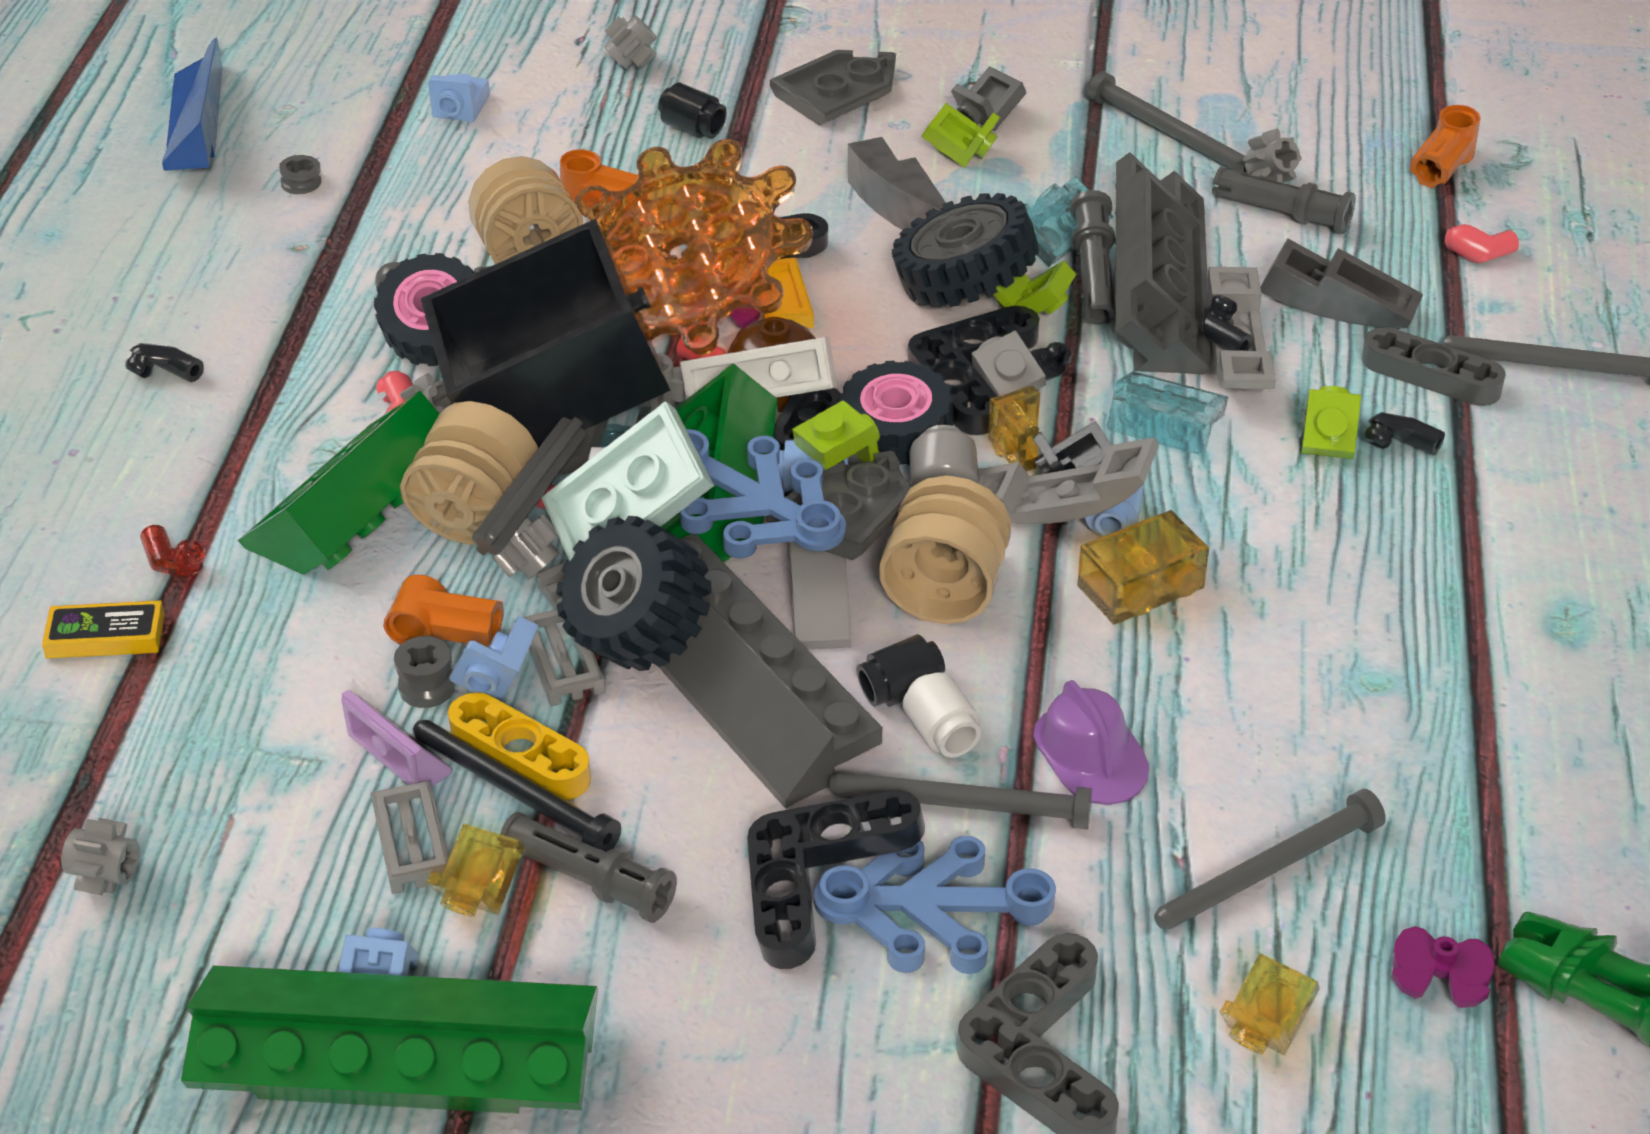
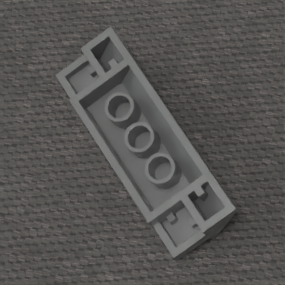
M1129 152L1116 162V334L1126 347L1133 348V371L1205 374L1211 370L1210 340L1205 336L1202 329L1203 312L1205 307L1209 308L1204 198L1175 170L1162 180H1159Z
M690 534L681 538V540L692 546L699 553L698 557L705 561L709 571L704 577L711 581L712 593L705 596V598L703 597V600L710 604L707 616H699L697 625L701 626L702 629L696 638L690 636L686 641L688 648L680 656L675 653L670 654V663L659 667V669L782 806L787 808L829 787L830 777L834 774L835 767L882 744L883 727L697 534Z

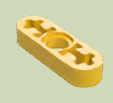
M468 693L458 697L451 703L448 709L450 732L564 800L577 798L589 788L591 784L589 755L581 745L485 693ZM517 739H526L534 743L530 749L524 752H510L504 748L506 744Z

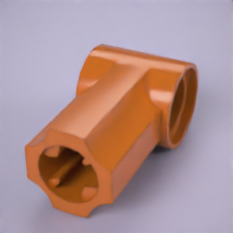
M1451 105L1441 110L1437 128L1411 160L1410 172L1417 177L1419 184L1434 189L1436 185L1446 183L1460 165L1473 160L1481 120L1480 114L1475 109L1465 105Z
M571 150L561 156L560 180L579 211L590 210L600 206L640 218L647 210L648 201L652 194V181L648 180L647 177L601 165L600 156L590 150Z
M412 575L403 581L384 619L383 627L391 640L399 645L408 639L418 636H432L441 640L466 644L469 641H476L489 647L496 632H501L504 617L503 601L448 593L446 588L434 578L426 575Z

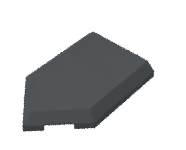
M835 50L770 80V87L775 97L820 126L890 93L893 86L896 53L879 52L878 58L853 57V50Z
M894 451L874 453L873 461L845 465L843 460L827 470L823 468L822 493L824 500L833 503L839 509L846 522V534L843 541L838 546L826 550V552L854 560L861 556L895 521L901 502L912 486L909 480L904 479L900 471V462ZM794 490L786 497L796 504L802 505L801 494ZM771 515L767 516V523L781 521Z

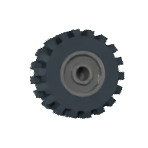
M629 515L626 520L620 517L608 519L606 528L597 525L588 531L589 538L585 542L581 540L577 542L572 549L576 553L571 561L565 560L561 571L565 573L563 581L558 582L556 594L562 597V601L556 605L558 616L565 619L562 627L568 635L575 638L574 641L623 668L630 670L633 667L638 671L650 670L652 663L658 667L670 663V654L675 653L680 656L688 648L686 641L689 637L693 636L696 638L702 629L701 626L697 625L700 615H708L710 604L703 600V597L705 598V596L712 593L711 581L704 577L709 570L705 561L698 557L699 553L692 546L647 519L645 521L638 516Z

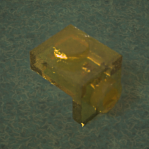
M1034 386L990 399L988 439L991 441L999 457H1004L1009 464L1020 462L1026 472L1037 468L1033 458L1037 457L1038 446L1032 437L1039 433L1040 392Z
M463 823L444 873L440 874L431 871L426 883L442 896L440 905L448 910L468 917H475L478 909L499 915L525 846L517 839Z
M1259 953L1234 1002L1226 1000L1220 1010L1226 1026L1231 1028L1228 1036L1236 1043L1257 1054L1263 1055L1268 1047L1285 1056L1320 990L1318 981Z

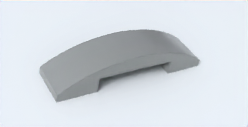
M1209 267V307L1212 298L1218 294L1234 300L1237 303V311L1232 316L1234 326L1247 332L1253 338L1252 345L1248 351L1226 350L1211 341L1219 384L1222 388L1275 389L1276 379L1271 351H1266L1260 317L1262 294L1257 268Z
M1153 437L1109 445L1101 464L1029 476L1020 462L978 469V484L990 489L1004 503L1012 520L1011 523L1047 524L1081 519L1113 508L1133 495L1144 484L1159 443Z
M795 541L789 542L795 637L807 649L851 647L846 558L826 551L807 550L799 546Z

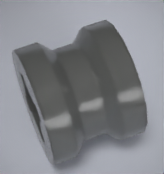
M418 636L408 639L395 651L394 665L399 676L398 690L402 700L407 704L418 708H431L444 703L454 693L455 683L449 679L452 672L451 650L443 640L432 636Z

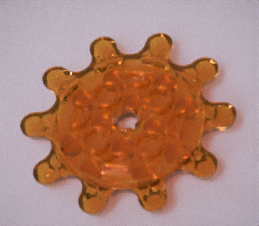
M723 139L714 143L700 162L688 167L675 165L669 151L663 147L649 148L639 155L637 159L638 178L627 189L615 192L601 186H590L579 192L575 198L578 210L588 220H597L631 292L637 291V288L642 286L647 295L651 308L648 310L645 308L639 312L651 341L662 334L674 335L679 333L686 348L697 355H706L717 347L719 339L717 324L720 319L730 315L734 309L747 307L764 314L772 313L779 309L782 304L784 290L781 282L770 276L767 270L773 262L781 257L800 254L810 247L813 237L812 226L807 220L802 218L782 219L774 215L775 209L791 197L795 191L796 175L793 169L781 165L772 167L755 177L742 176L737 172L742 160L740 144L733 139ZM679 245H688L681 253V259H678L676 255H669L673 248Z

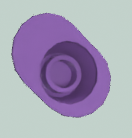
M1074 680L1067 681L1064 684L1062 694L1055 698L1048 711L1035 724L1033 738L1037 747L1045 756L1061 783L1073 795H1076L1077 787L1092 788V803L1111 805L1126 802L1138 795L1148 781L1149 763L1145 753L1127 727L1123 711L1115 698L1107 692L1098 689L1080 688Z

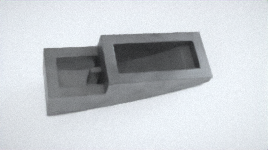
M883 137L848 143V183L868 206L901 230L912 228L911 222L917 217L927 218L925 212L933 208L938 211L944 209L943 204L946 203L916 157L898 161Z
M1288 238L1260 286L1261 293L1294 308L1341 322L1374 327L1408 328L1423 297L1421 292L1340 248L1336 250L1329 261Z

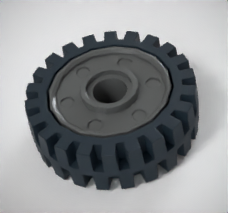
M989 193L979 194L976 200H973L971 195L961 197V201L958 204L954 205L953 201H949L943 204L944 209L940 211L933 208L925 212L927 218L917 217L911 222L912 228H904L899 233L900 238L895 239L893 243L894 249H892V257L906 294H908L913 302L917 300L918 304L923 306L931 303L932 307H942L946 301L949 307L959 306L962 299L967 298L968 303L979 300V294L985 293L989 297L998 293L997 286L1001 285L1007 288L1014 283L1013 276L1022 277L1027 272L1026 266H1033L1036 261L1035 255L1039 253L1034 227L1024 203L1021 200L1018 201L1017 197L1012 195L1006 198L1003 193H996L992 198Z

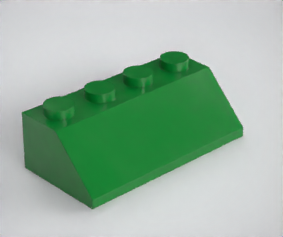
M733 363L675 409L686 429L699 431L707 437L710 457L758 482L756 470L752 469L748 464L747 446L749 441L757 436L773 437L778 399ZM714 484L711 489L700 497L710 500L737 496ZM680 512L661 526V528L679 539L692 534L686 532L681 527ZM694 514V515H691V516L698 517V516H702V515H700V514ZM764 516L713 521V526L710 530L697 535L723 562H726L732 557L724 550L723 533L725 527L735 521H745L752 525L763 524ZM738 538V539H735V540H736V541H744V540H746V539Z
M418 391L370 423L237 541L244 549L303 575L320 564L327 570L331 569L353 550L347 544L351 538L357 534L363 539L386 520L381 511L390 504L395 509L404 503L400 490L402 478L408 466L413 462L417 451L423 447L429 431L439 416V412L425 395Z

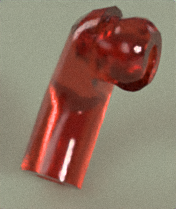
M150 525L142 530L140 539L152 570L189 578L197 575L203 568L202 561L205 558V550L197 541H194L190 548L188 540H182L174 548L163 526Z

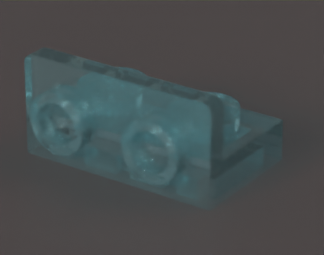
M1074 177L1061 187L1056 183L1052 184L1038 197L1034 206L1030 207L1027 203L1024 204L1038 241L1039 253L1037 256L1048 268L1076 249L1072 243V234L1076 229V222L1070 213V202L1075 195L1089 191L1077 177ZM1112 214L1109 215V222L1114 217Z
M1132 371L1116 381L1107 429L1139 439L1155 437L1161 445L1201 455L1207 449L1212 425L1225 415L1229 396Z

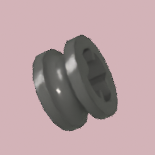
M294 155L287 157L279 164L280 174L282 175L281 187L290 194L312 192L319 188L322 183L321 176L319 175L321 172L320 162L312 156Z

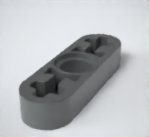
M1376 328L1369 331L1365 337L1362 362L1373 372L1473 405H1491L1501 398L1506 373L1504 368L1495 361L1394 328ZM1422 364H1435V365H1439V366H1441V367H1443V368H1442V369L1429 368V367H1426V366H1424V365H1422Z

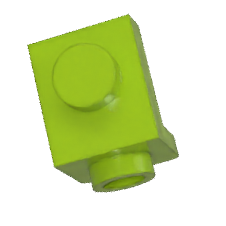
M945 103L921 137L932 144L939 152L946 154L965 168L975 154L983 158L996 141L998 136L992 132V129L1001 117L993 112L981 128L951 105Z
M1063 260L1031 280L1026 274L1022 277L1013 276V284L1007 288L1001 285L997 286L998 293L993 295L1003 308L1015 305L1025 306L1033 309L1037 314L1044 311L1048 315L1066 302L1069 297L1066 291L1075 278L1076 273Z
M1323 386L1319 390L1309 389L1301 453L1353 459L1356 450L1361 395L1351 394L1348 389L1340 386Z
M844 400L792 429L795 445L810 458L818 461L825 470L853 454L862 462L873 461L874 453H879L877 441L880 439V434L875 422L867 414H860Z

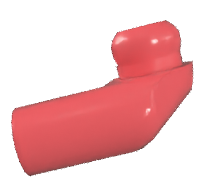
M1460 224L1449 229L1444 238L1445 245L1451 252H1456L1473 263H1484L1514 253L1519 248L1518 237L1512 230L1489 235L1471 225Z

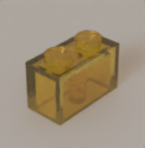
M1169 510L1081 545L1077 586L1109 621L1115 625L1132 617L1146 614L1154 608L1178 598L1190 596L1196 591L1203 589L1209 547L1172 510Z

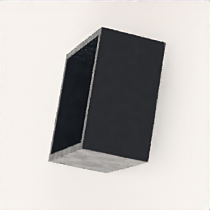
M596 219L421 298L444 387L451 404L473 401L491 405L511 415L529 431L538 447L562 417L570 420L574 417L579 418L583 422L581 427L585 430L671 391L639 312L645 308L647 310L651 308L647 295L642 286L638 287L637 291L631 292Z

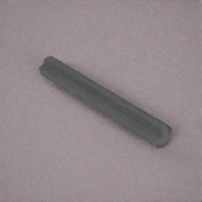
M562 417L475 530L472 540L478 545L476 550L480 554L486 555L488 552L498 555L502 552L584 441L586 432L581 427L583 422L579 418L574 417L570 420Z

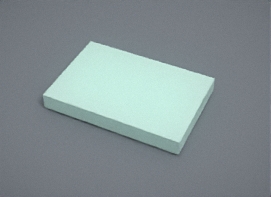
M665 401L543 495L541 499L567 557L571 561L576 553L572 550L579 540L585 542L589 538L588 531L599 525L606 528L608 519L620 517L626 520L629 515L638 516L645 521L648 519L661 527L711 489L714 484L676 409Z

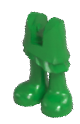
M1533 912L1522 913L1513 929L1514 938L1506 942L1498 960L1499 966L1511 976L1533 987L1547 1001L1554 997L1564 1004L1570 996L1587 1003L1597 1011L1632 1030L1641 1042L1650 1047V965L1615 952L1617 935H1598V929L1568 924ZM1598 977L1601 978V979H1603V980H1605V981H1607V982H1610L1611 984H1613V985H1615V986H1617V987H1619V988H1616V987H1614V986H1611V985H1609V984H1607V983H1605V982L1599 980Z

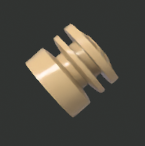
M524 156L502 159L486 168L473 184L468 200L470 220L495 264L583 224V217L556 172L542 161ZM531 225L534 226L532 230L529 229Z
M473 401L453 403L441 411L429 431L423 447L417 451L413 462L405 471L400 484L403 502L412 515L430 531L451 541L474 545L476 543L472 540L473 533L538 449V446L529 431L511 415L483 403Z
M948 475L926 478L911 487L901 502L898 516L893 525V532L887 541L880 561V582L887 596L903 611L923 621L952 624L966 622L981 614L992 599L999 577V566L1004 560L1005 550L1011 538L1012 520L1004 503L990 489L966 478Z

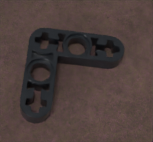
M1015 305L923 331L914 335L909 340L908 361L920 366L926 365L930 367L933 372H939L944 377V381L959 380L964 382L959 385H950L951 396H953V425L968 435H984L992 432L998 426L999 399L972 364V352L976 351L982 343L973 344L964 342V340L975 339L985 342L990 338L1003 337L1016 330L1029 350L1038 343L1040 318L1033 309Z
M902 790L886 791L772 812L761 816L753 822L748 830L747 841L754 926L763 959L770 966L778 969H792L808 961L815 951L816 935L809 868L899 852L912 848L920 842L925 832V823L920 803L914 795ZM901 817V823L891 825L892 818ZM869 821L871 830L864 831L862 822ZM835 824H846L852 827L846 836L837 840H829L821 836L825 829ZM781 839L784 858H773L771 852L773 840ZM792 881L797 884L794 891L787 896L773 898L766 895V891L774 883ZM789 919L793 932L790 934L789 941L781 942L779 920Z

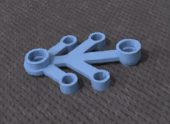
M686 429L713 484L737 496L710 500L702 497L697 498L680 511V524L686 532L692 534L705 533L711 529L713 521L767 515L781 520L779 522L752 525L745 521H735L728 524L723 533L724 550L729 556L739 559L753 555L757 545L795 541L799 546L807 550L826 551L838 546L843 541L846 534V522L839 509L833 503L824 500L822 493L823 467L818 461L800 459L791 466L790 484L795 492L801 494L802 505L800 506L784 497L778 468L780 445L776 439L770 436H757L748 443V464L757 472L758 482L710 457L707 437L699 431ZM700 514L702 516L695 517L691 515ZM743 538V539H746V540H744V541H736L735 539Z
M961 836L954 839L949 846V851L925 869H923L925 848L920 840L912 848L878 856L861 870L846 865L833 867L823 874L814 889V906L820 916L836 924L856 923L887 948V961L894 970L902 973L914 972L921 968L925 960V941L918 932L901 929L882 911H902L950 949V963L957 971L973 974L981 971L987 964V939L979 932L965 929L945 912L1010 913L1018 923L1034 926L1042 923L1052 914L1056 894V885L1051 876L1041 870L1032 868L1021 869L1013 873L1007 880L1006 888L943 887L957 876L974 877L983 871L985 866V846L981 840L972 836ZM904 853H908V854H912V855H914V856L909 857V858H904V857H900L899 855H900V854H904ZM968 854L974 857L965 859L961 858L960 855ZM895 874L900 876L915 875L902 886H881ZM902 948H909L914 950V952L904 954L900 953L898 950ZM965 949H972L978 953L973 955L963 954L960 951Z

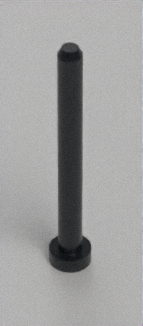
M419 720L415 723L413 733L415 738L421 743L582 838V842L605 852L614 849L622 828L621 823L606 813L599 814L596 817L591 816L430 720Z

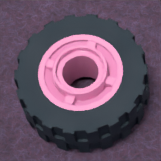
M424 253L417 255L413 259L408 260L407 258L399 262V266L395 269L391 268L385 274V280L380 282L377 287L378 295L377 298H374V308L377 312L375 316L389 347H393L396 355L402 359H408L412 364L419 365L421 363L427 364L430 367L438 366V361L421 298L473 275L474 271L468 265H463L461 260L454 256L450 258L442 253H435V255H426Z
M895 360L885 361L882 364L874 363L867 366L866 369L854 373L852 379L845 382L843 393H840V402L844 400L860 414L864 413L871 417L880 434V439L877 441L878 451H894L900 465H910L909 451L911 445L928 428L936 425L953 426V396H951V387L949 383L946 384L944 382V377L939 372H933L926 365L920 366L911 361L895 362Z

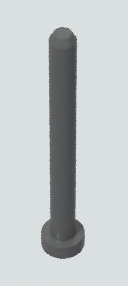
M1100 71L1092 78L1087 90L1089 99L1099 104L1109 101L1228 168L1240 173L1247 172L1245 162H1243L1245 155L1115 85V77L1109 73Z
M1454 335L1445 337L1443 345L1490 360L1650 378V357Z
M846 772L832 774L829 782V790L839 796L859 797L886 791L902 790L914 795L920 804L1073 819V828L1089 830L1092 788L1077 787L1076 795Z
M1366 788L1358 790L1347 797L1346 808L1160 906L1154 914L1156 924L1161 929H1172L1358 828L1363 832L1370 833L1385 824L1386 815L1380 800L1372 791Z

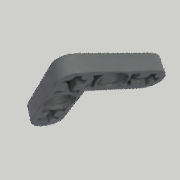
M1071 933L1055 935L1047 940L963 1016L958 1027L957 1054L959 1060L966 1068L1054 1133L1115 1134L1119 1109L1116 1094L1103 1082L1040 1038L1082 999L1095 984L1098 961L1097 950L1087 938ZM1059 962L1060 964L1066 967L1060 973L1057 974V966ZM1076 962L1080 964V969L1077 966L1072 965V963ZM1057 976V983L1055 984L1053 980H1055ZM1029 993L1040 997L1045 1002V1006L1038 1011L1027 1012L1016 1008L1011 1003V1000L1019 994ZM992 1036L998 1038V1045L989 1041ZM975 1037L985 1042L979 1045L975 1043ZM1004 1057L1008 1059L1006 1065H1003ZM1040 1067L1049 1071L1054 1076V1080L1047 1086L1032 1087L1025 1084L1019 1078V1074L1026 1068ZM1067 1089H1070V1097L1065 1095ZM1093 1109L1100 1112L1099 1118L1091 1114L1083 1120L1076 1117L1077 1110L1083 1114H1088Z

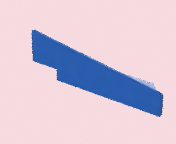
M217 37L211 41L203 58L174 74L167 149L162 159L164 171L210 167V158L215 157L222 78V61Z

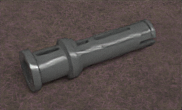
M1219 167L1213 180V184L1219 185L1212 188L1213 196H1221L1293 214V218L1300 224L1306 225L1309 221L1332 226L1335 232L1344 234L1347 231L1354 214L1356 195L1347 191L1344 195L1320 190L1317 184L1311 182L1297 187L1228 170L1225 167Z
M1089 190L1075 195L1070 202V213L1076 222V229L1072 234V243L1081 256L1085 320L1091 324L1101 325L1108 323L1109 318L1113 320L1116 314L1109 256L1110 249L1115 242L1114 230L1109 225V215L1113 207L1111 198L1106 193Z
M520 812L513 813L502 827L500 833V843L503 844L502 848L519 853L548 866L552 870L559 871L592 886V891L599 900L605 903H612L616 900L639 911V916L645 921L655 923L662 918L672 903L677 886V877L672 870L667 868L654 870L633 861L632 854L624 849H611L605 852L566 833L532 820Z

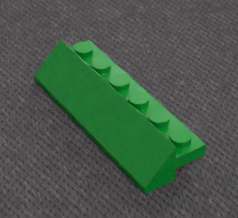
M213 965L186 1007L192 1015L181 1082L187 1088L253 1092L258 1099L515 1114H519L520 1107L582 1110L587 1055L592 1052L598 988L597 986Z

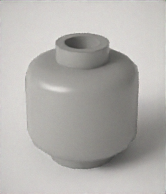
M936 425L928 428L913 441L909 451L910 480L913 486L926 478L946 475L966 478L978 483V458L975 442L957 427Z

